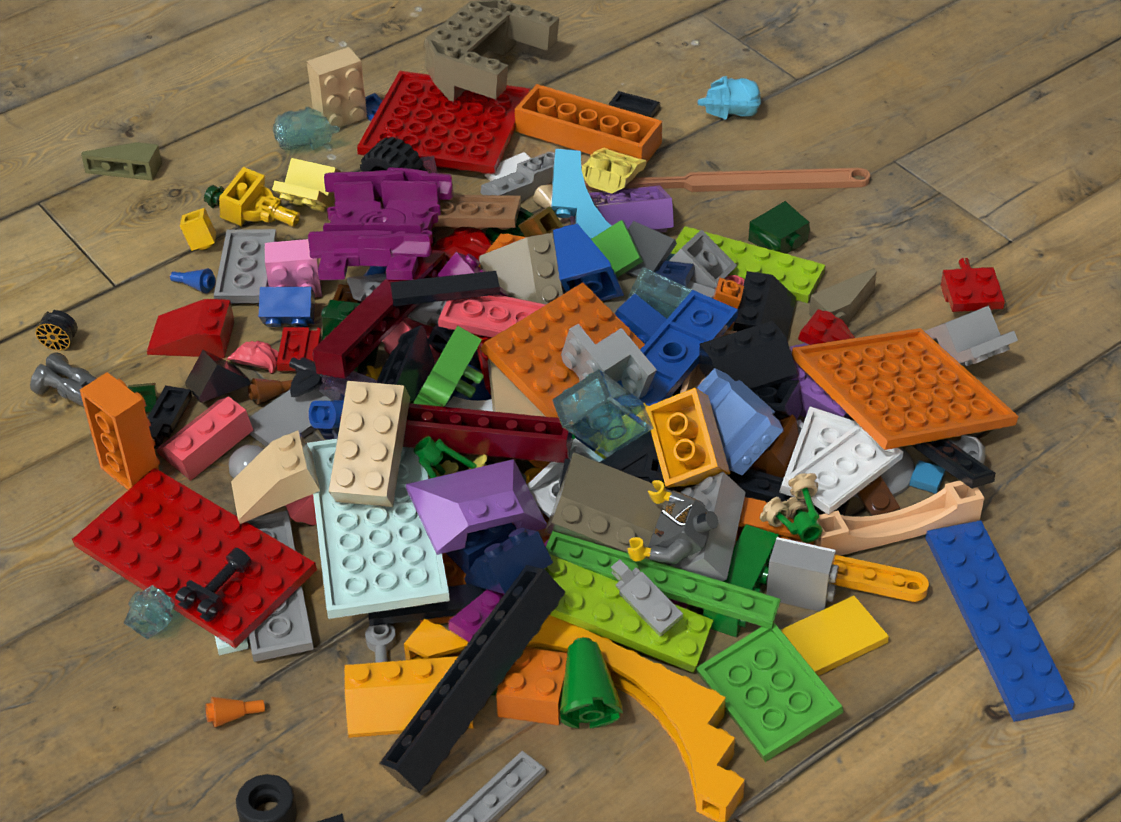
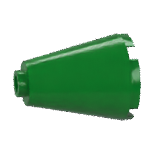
M578 638L569 645L567 650L560 706L561 722L565 726L580 728L579 723H589L590 728L609 725L620 718L619 712L623 713L621 701L598 643L590 638Z

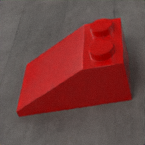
M203 299L159 315L147 348V355L199 357L202 350H205L215 356L225 358L235 323L231 300Z

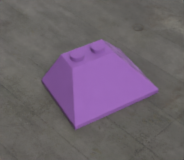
M514 459L406 484V490L437 555L465 548L467 533L512 522L516 529L525 528L536 531L547 526Z

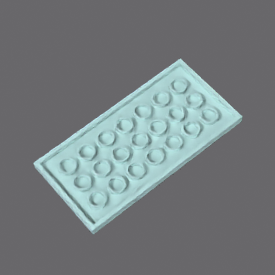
M337 439L307 443L312 452L320 491L314 493L313 497L328 619L450 601L442 554H436L406 490V484L428 479L426 470L418 462L419 458L413 452L414 448L402 447L393 507L336 502L329 493Z

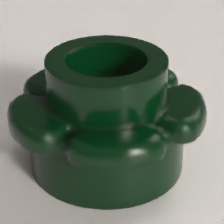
M211 185L204 194V201L211 208H214L216 205L219 206V197L224 192V188Z

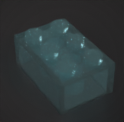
M600 369L590 373L585 379L564 390L562 394L552 400L562 427L605 457L612 455L653 429L643 401Z

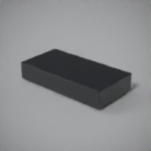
M618 91L609 103L610 106L654 118L660 109L659 101Z

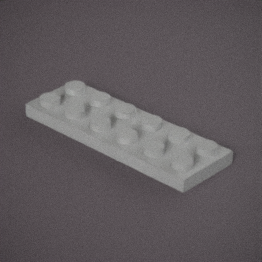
M288 511L258 516L246 521L295 550ZM302 585L261 625L249 634L254 662L314 650Z

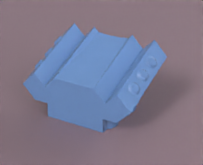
M714 368L697 389L709 396L729 470L743 475L783 432L780 421L773 416L775 411L742 381H734L728 374Z

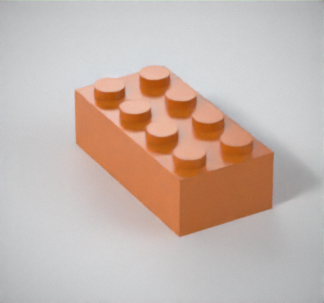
M108 372L81 388L80 393L100 468L127 490L152 469L156 468L159 470L160 461L155 454V441L150 433L149 427L151 423L146 416L144 408L146 402L138 392L134 393L121 379L114 378Z

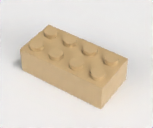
M347 381L329 486V493L336 502L393 507L410 396L404 385Z

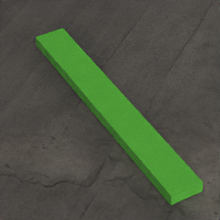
M552 531L546 545L549 554L617 582L619 581L611 573V566L618 560H621L631 571L637 568L640 572H643L667 598L772 629L780 606V598L646 558L636 562L626 552Z

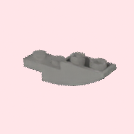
M546 152L517 163L515 173H510L507 176L482 184L480 193L482 195L521 196V202L534 195L538 187L548 185L553 180L555 152Z

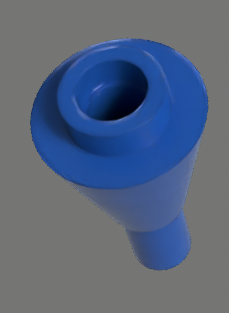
M209 268L185 273L173 271L170 275L171 281L184 283L203 293H209L216 282L213 271Z

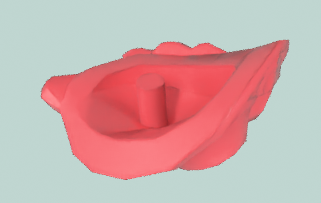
M250 341L238 347L227 360L267 369L272 374L275 371L278 351L271 348L268 343Z

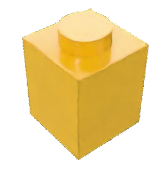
M205 208L181 216L180 228L191 251L196 249L205 250L215 243L216 231Z

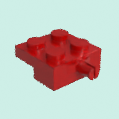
M961 258L958 262L961 269L943 270L941 289L945 302L950 303L952 312L976 311L989 306L990 310L1004 309L1005 300L994 267L971 268L969 259L965 258L964 261V258Z

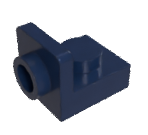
M664 261L654 276V284L658 288V295L665 296L670 285L674 287H687L695 273L694 264Z

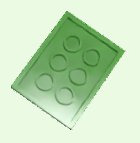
M773 623L772 629L760 627L696 667L698 675L707 687L726 697V712L764 762H767L843 713V706L775 623Z

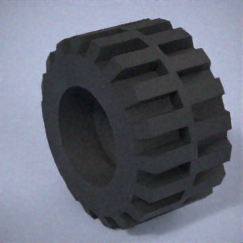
M386 137L379 141L364 155L360 164L362 172L385 171L388 168L426 171V168L423 166L424 162L418 156V152L414 151L411 145L404 143L401 139L397 140L395 137Z

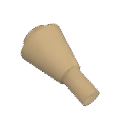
M552 185L538 187L533 196V201L544 209L551 206ZM558 217L561 224L565 223L568 220V218Z

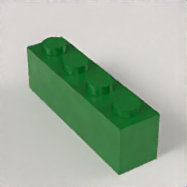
M746 524L733 548L727 580L723 582L761 593L760 588L762 584L767 585L769 561L779 534ZM703 610V616L713 620L710 629L733 637H737L741 627L746 628L749 623L710 610Z

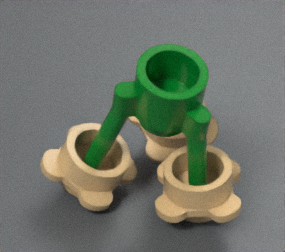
M802 473L788 481L789 486L792 487L790 493L795 497H791L781 502L779 497L773 498L764 506L763 512L760 514V520L762 522L768 521V524L774 527L784 524L792 535L798 534L801 540L806 543L818 539L822 534V527L817 521L819 515L811 499L817 493V488L819 487L818 483L815 482L817 479L816 474ZM788 517L792 518L794 522L792 523L788 520Z

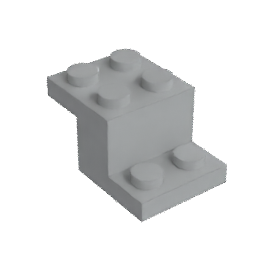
M989 306L924 331L963 367L1010 350L1008 344L1018 341L1014 331L1000 335Z
M577 324L569 329L561 353L564 364L569 369H573L578 375L581 385L586 390H590L594 396L621 380L624 389L639 400L647 394L657 371L622 328L595 344L581 326Z

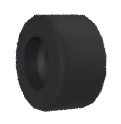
M271 774L255 776L246 781L238 791L236 807L240 822H295L297 807L293 788L282 777ZM266 802L278 803L274 808L267 811L255 810L259 805Z

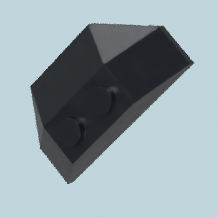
M422 325L400 336L398 346L391 352L376 382L380 384L404 385L410 396L409 403L411 404L414 403L435 365L427 334Z

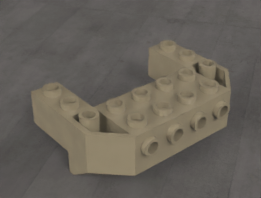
M510 0L469 1L432 34L426 37L424 42V48L426 49L425 67L434 84L450 101L454 102L466 90L496 99L506 90L508 65L496 59L483 57V55L488 50L505 55L516 45L517 41L549 50L557 42L559 17L553 16L549 12L531 9V7L512 3Z

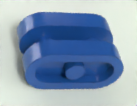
M344 400L313 401L309 407L311 426L322 429H339Z

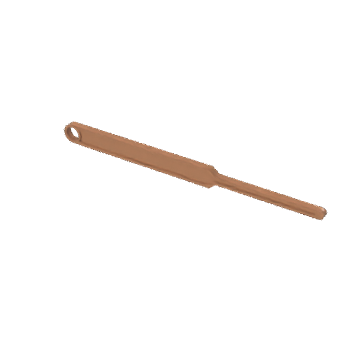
M863 168L690 172L685 176L634 177L622 189L658 185L662 188H685L691 192L858 188L869 184L870 173ZM853 176H863L865 179L858 180L853 178ZM584 179L587 190H598L590 187Z

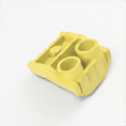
M601 148L594 151L590 155V159L582 165V174L590 187L612 194L625 188L626 184L632 181L639 172L643 171L647 160L615 152L608 148Z

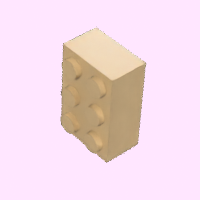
M349 47L307 61L314 119L325 132L367 118L361 60Z

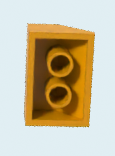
M695 387L645 407L666 487L696 485L707 477H713L721 472H724L726 475L730 474L707 394Z

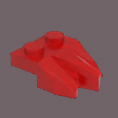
M461 227L455 229L454 233L450 236L439 239L436 245L431 247V250L444 251L447 262L455 252L465 256L471 254L479 261V256L485 254L493 243L480 229Z
M818 309L800 331L798 340L813 345L855 337L842 319L835 317L831 312Z

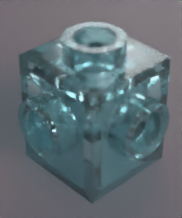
M153 585L142 592L137 591L128 603L130 609L124 624L148 639L162 631L170 623L173 617L171 611L175 601L167 596L164 591Z

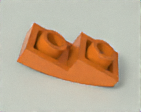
M719 278L713 299L738 309L744 286L732 280ZM734 322L727 330H732Z

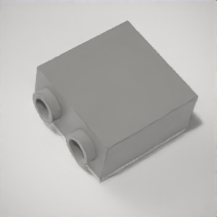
M777 537L769 561L766 594L780 598V603L814 611L824 610L827 601L833 602L836 585L832 584L836 582L839 568L838 565H834L836 550Z

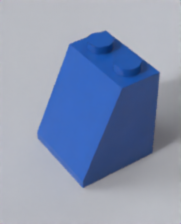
M578 223L553 230L559 278L566 292L584 283L601 301L624 296L623 289L611 263Z

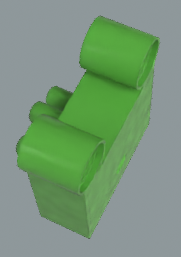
M457 326L413 404L444 407L454 390L471 398L476 388L460 378L463 375L477 384H480L484 375L468 366L482 339Z

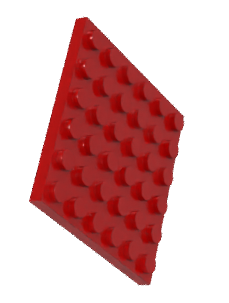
M399 71L357 146L358 155H365L383 138L395 137L397 140L401 139L404 143L411 145L412 149L418 152V156L423 160L424 164L455 168L462 171L481 172L483 174H495L516 129L515 108L527 96L531 88L507 85L506 90L496 99L466 90L453 102L434 84L430 75Z

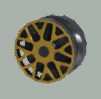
M53 310V312L49 313L47 311L38 324L35 334L39 342L45 347L61 351L70 346L72 338L77 333L78 326L76 321L65 312Z

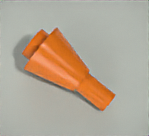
M211 697V703H206L205 706L207 722H213L214 728L241 718L245 714L265 712L264 700L243 702L242 700Z

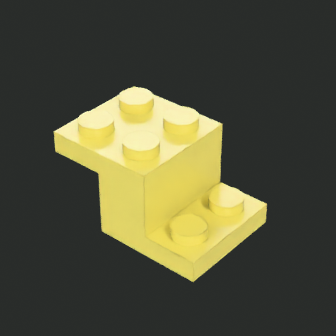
M291 158L285 183L274 181L272 190L280 194V199L289 201L288 203L291 205L303 207V204L311 206L310 208L313 210L325 212V208L328 209L335 206L334 192H325L324 174L341 171L335 167Z

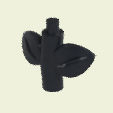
M293 357L289 362V367L296 369V375L290 387L291 397L307 394L316 390L321 385L345 392L347 381H351L350 375L343 379L317 374L315 362L305 357H302L300 360Z

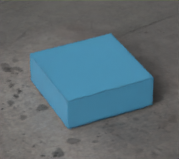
M919 460L910 478L909 486L936 494L946 470L940 466Z

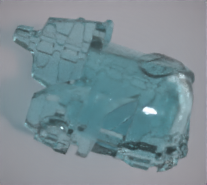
M308 106L303 110L287 111L284 114L278 115L275 118V124H273L275 139L283 150L297 149L306 145H310L311 149L314 150L331 141V135L340 130L338 126L330 125L327 117L321 116L320 111Z

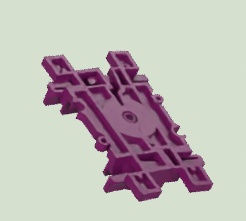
M388 168L385 171L325 173V192H334L335 206L327 209L330 223L323 224V231L308 233L310 258H321L318 268L319 280L345 279L348 266H387V280H413L418 267L417 257H428L432 253L431 244L433 243L431 229L434 223L439 222L438 215H441L440 199L449 200L453 198L452 176L450 174H428L426 171L407 168ZM375 197H383L384 209H381V202L375 201Z

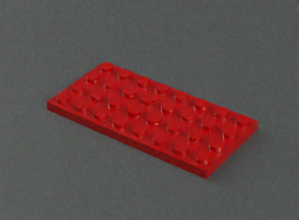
M156 468L147 473L72 539L76 548L235 649L317 571L314 561L247 522L240 524L236 515ZM235 547L243 550L250 557L252 564L243 573L236 571L215 593L220 596L224 608L218 611L217 616L212 621L208 622L200 618L201 613L197 611V607L201 600L198 598L189 609L178 605L180 601L175 599L178 590L187 586L186 583L189 580L205 587L228 563L226 556Z

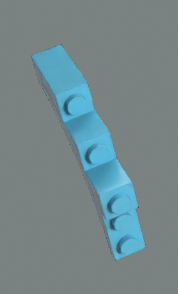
M555 149L551 208L559 218L575 216V224L578 223L589 238L592 239L612 225L605 220L595 207L586 189L581 170V151ZM670 253L666 261H669L675 254Z

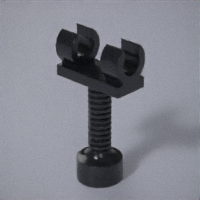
M235 547L226 556L228 562L226 566L205 587L189 580L186 583L187 586L178 590L175 599L180 601L178 605L189 609L198 598L201 600L197 607V611L201 613L200 618L208 622L212 621L217 616L218 611L224 608L220 596L215 593L236 571L243 573L252 564L250 557L243 550Z

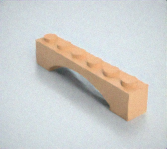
M955 481L945 484L944 489L919 503L890 513L864 517L840 515L839 511H834L829 515L826 513L821 514L817 521L822 527V534L815 540L814 545L836 550L835 555L842 556L926 535L928 530L980 521L984 496L978 487L971 489L962 481Z

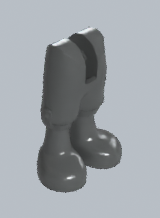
M58 352L50 354L46 358V366L40 364L34 371L30 382L31 391L41 395L46 393L50 387H54L61 397L84 407L80 389L97 378L83 368L70 366L68 359L63 354Z

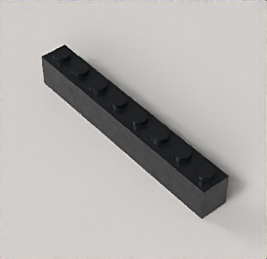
M529 565L524 567L379 762L402 786L420 793L423 787L430 782L434 772L442 761L449 756L451 749L461 735L468 730L469 724L477 713L487 704L488 698L496 687L503 682L515 661L522 656L524 649L540 631L544 621L557 608L559 601L566 592L545 569Z

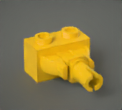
M245 167L240 170L219 197L220 218L242 226L245 221L254 222L262 220L272 223L278 220L295 227L299 222L300 213L281 206L282 200L274 197L272 192L265 187V175Z

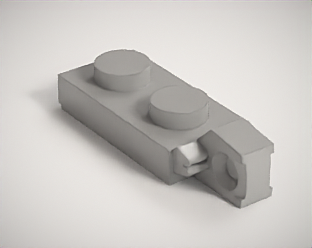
M618 560L611 566V573L619 581L616 587L620 592V596L660 637L683 618V613L643 572H640L637 568L631 571L621 560Z

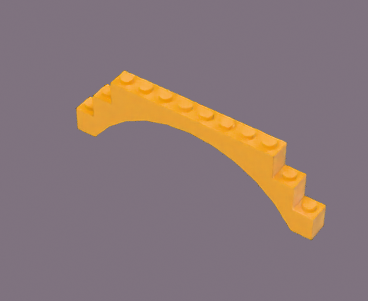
M549 615L542 624L540 631L531 639L526 648L567 653L569 645L578 638L586 637L598 643L614 686L633 697L649 711L677 745L690 775L696 811L716 822H728L743 799L745 779L732 770H725L734 756L735 737L723 729L716 728L725 714L726 697L713 689H707L693 682L687 676H681L666 669L660 663H654L643 658L637 652L627 650L613 643L608 638L600 637L584 628ZM424 619L404 643L405 659L416 660L459 656L469 642L454 632L448 631L444 626Z

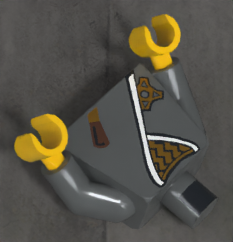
M655 480L652 484L658 492L648 490L650 498L656 504H661L665 501H668V504L663 505L648 548L645 547L641 538L633 537L629 540L631 548H627L633 561H641L647 556L650 557V560L672 565L679 563L682 559L704 548L709 531L718 526V518L714 512L708 511L705 508L703 502L677 491L667 492L664 483L660 480Z

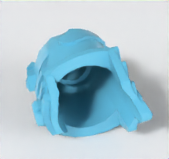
M723 76L711 83L707 96L698 99L697 103L700 106H705L708 114L727 119L728 114L753 116L757 113L761 104V93L755 81L745 78L727 79V76Z

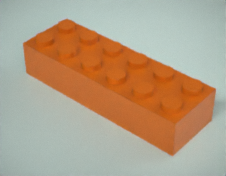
M536 84L515 108L516 132L589 155L601 148H608L609 150L644 159L648 162L662 144L661 120Z

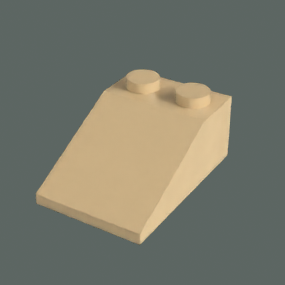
M299 430L272 441L231 481L237 517L240 524L320 491L312 452Z

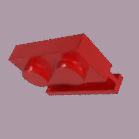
M283 327L276 362L277 371H296V369L289 367V362L293 357L299 360L305 357L314 361L313 349L321 342V328L310 330L306 327Z

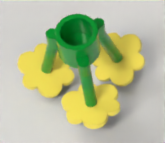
M429 436L419 441L413 450L414 454L419 458L418 462L424 467L430 478L456 473L459 469L457 463H452L450 460L439 464L443 458L442 451L468 466V470L487 466L485 464L487 455H479L472 462L446 446L441 439L435 442Z

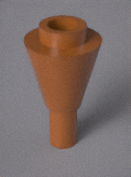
M253 378L251 385L248 386L249 398L254 400L257 405L282 394V392L290 390L292 380L280 382L277 380Z

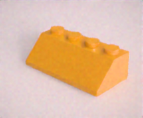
M458 656L345 665L348 738L401 734ZM473 720L469 724V728H473Z

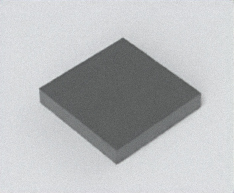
M633 221L628 230L643 262L625 272V274L650 285L656 271H659L663 262L666 261L677 243L675 239Z

